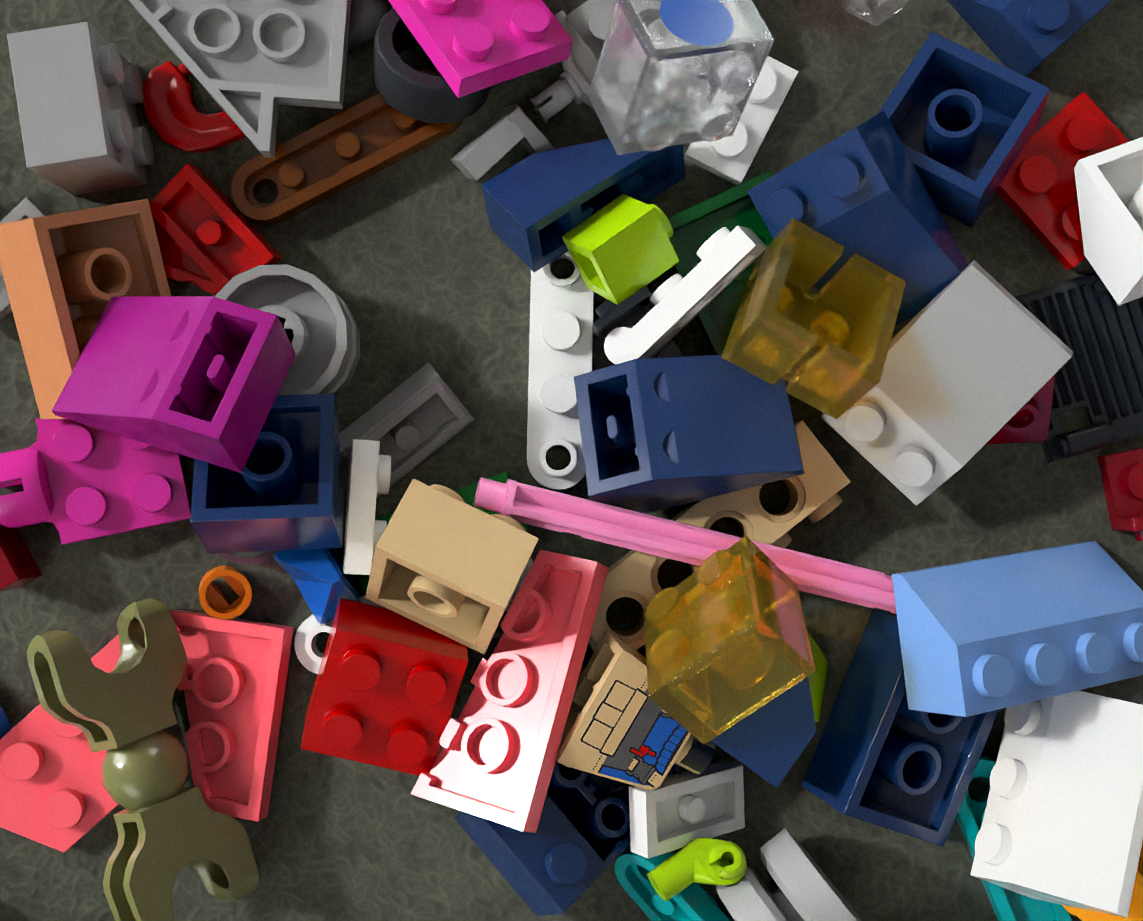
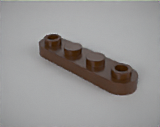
M436 69L420 71L432 76H442ZM379 92L275 146V158H265L260 154L243 163L235 172L231 182L232 199L236 207L255 223L262 225L281 223L449 136L459 128L463 119L452 123H427L403 115L387 104ZM266 183L277 185L278 195L273 202L262 204L258 201L257 193L262 185Z

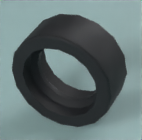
M394 8L382 17L375 34L372 67L375 86L387 104L403 115L423 122L452 123L472 116L486 103L492 86L457 98L442 76H432L416 71L403 62L399 54L403 50L420 44Z

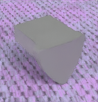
M513 104L505 107L450 160L468 179L477 181L518 142L530 155L553 150L554 147L519 105Z

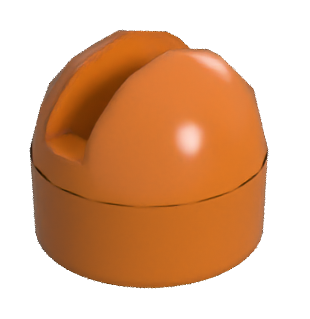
M228 565L215 567L208 571L201 579L199 584L200 604L207 614L216 619L228 620L236 618L248 608L251 602L252 589L249 579L243 571L236 567ZM222 577L239 596L231 604L223 592L212 582L216 578Z

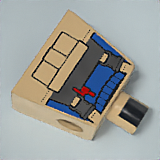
M607 630L578 679L556 760L567 767L647 790H655L661 786L674 763L695 774L702 773L713 758L715 744L702 732L695 729L701 719L703 709L689 692L618 635Z

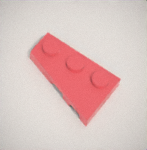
M171 609L169 611L175 622L187 657L185 671L177 688L178 691L184 690L190 729L185 733L193 785L199 786L206 805L214 812L227 814L234 818L259 822L268 817L294 627L239 618L221 620L206 613Z

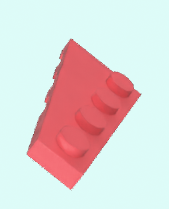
M545 550L539 551L500 624L504 631L489 660L482 658L470 683L475 685L474 690L459 718H450L438 741V744L443 746L430 773H421L411 792L412 795L523 832L536 833L609 569L607 566L588 559Z

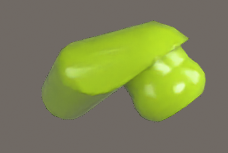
M696 838L648 872L647 877L662 900L667 902L692 883L728 886L738 882L744 876L747 868L746 857L742 848L731 841Z

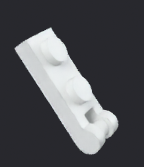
M737 226L730 232L726 227H723L715 232L696 253L702 261L684 278L679 273H676L659 286L650 297V301L655 306L635 326L619 327L609 332L604 343V350L608 359L614 364H620L633 359L653 358L747 268L767 246L750 228Z

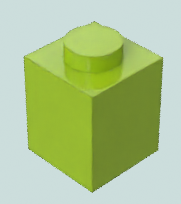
M624 194L562 236L587 288L617 305L679 262L669 239L673 236V229L663 211L654 204L648 205Z

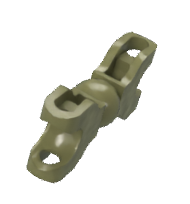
M144 598L133 602L120 613L117 628L121 655L114 670L110 673L94 666L84 650L80 639L69 631L50 630L36 635L28 646L27 659L43 710L61 723L73 725L80 729L87 738L91 752L107 750L101 765L103 786L113 801L126 808L113 815L119 836L117 846L108 859L103 878L104 893L115 921H175L171 890L178 873L188 864L193 865L209 894L217 899L238 901L251 894L257 888L259 874L244 826L231 816L214 812L208 807L199 786L183 787L189 773L187 753L179 740L163 729L177 724L172 700L174 691L182 680L187 657L173 617L166 605L154 598Z

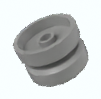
M288 264L259 265L234 276L214 296L278 316L285 332L293 334L291 345L296 356L278 395L334 393L336 398L351 382L360 359V330L349 305L314 274Z
M784 828L760 848L761 861L779 888L773 891L765 880L750 867L746 868L744 876L738 882L728 886L714 885L719 897L735 921H862L787 828Z

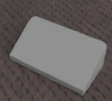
M428 362L339 434L341 459L349 467L352 439L380 441L379 455H391V487L475 419Z

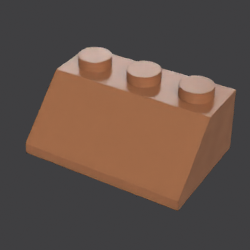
M142 199L0 224V267L41 420L65 419L55 416L52 409L111 297L171 296L149 200Z

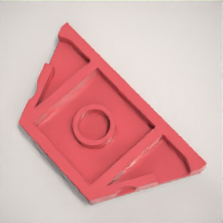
M119 634L91 658L95 667L107 673L114 670L121 655ZM39 704L0 739V827L63 853L69 850L120 805L112 800L103 786L101 765L107 750L91 752L87 738L80 729L56 720L43 710L41 704Z

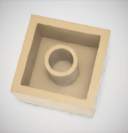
M413 478L375 547L365 598L475 651L485 654L539 538L527 533L519 522L501 514L489 515L466 504L462 497L450 488L437 484L428 486Z

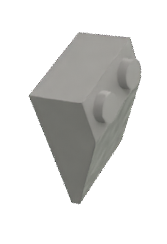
M974 260L839 389L821 418L917 506L959 471L1072 357L1073 351Z

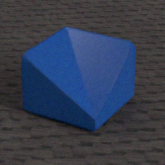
M332 548L280 550L273 555L277 563L294 579L314 617L321 625L334 619L340 598L360 602L359 597L361 596L349 575L344 574L343 565Z

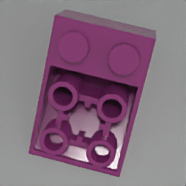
M213 296L111 297L52 412L55 416L242 473L296 353L278 316L269 312Z

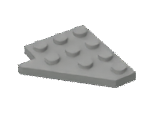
M128 0L265 158H275L279 105L343 110L352 0Z

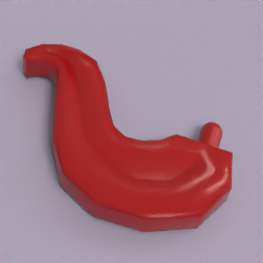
M169 60L149 72L143 86V107L147 121L166 144L192 154L213 151L246 137L225 111L207 115L197 110L193 100V86L186 79L191 72L183 63L176 68Z

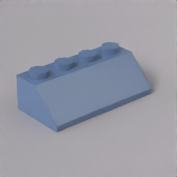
M1096 541L1073 543L892 574L908 710L969 717L1143 675V590Z

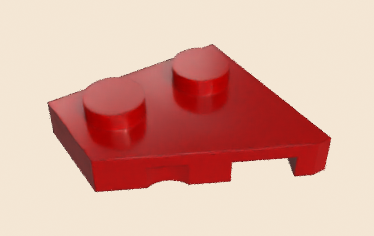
M187 163L149 203L168 278L200 287L205 292L216 295L234 276L259 265H276L282 259L279 253L198 166Z

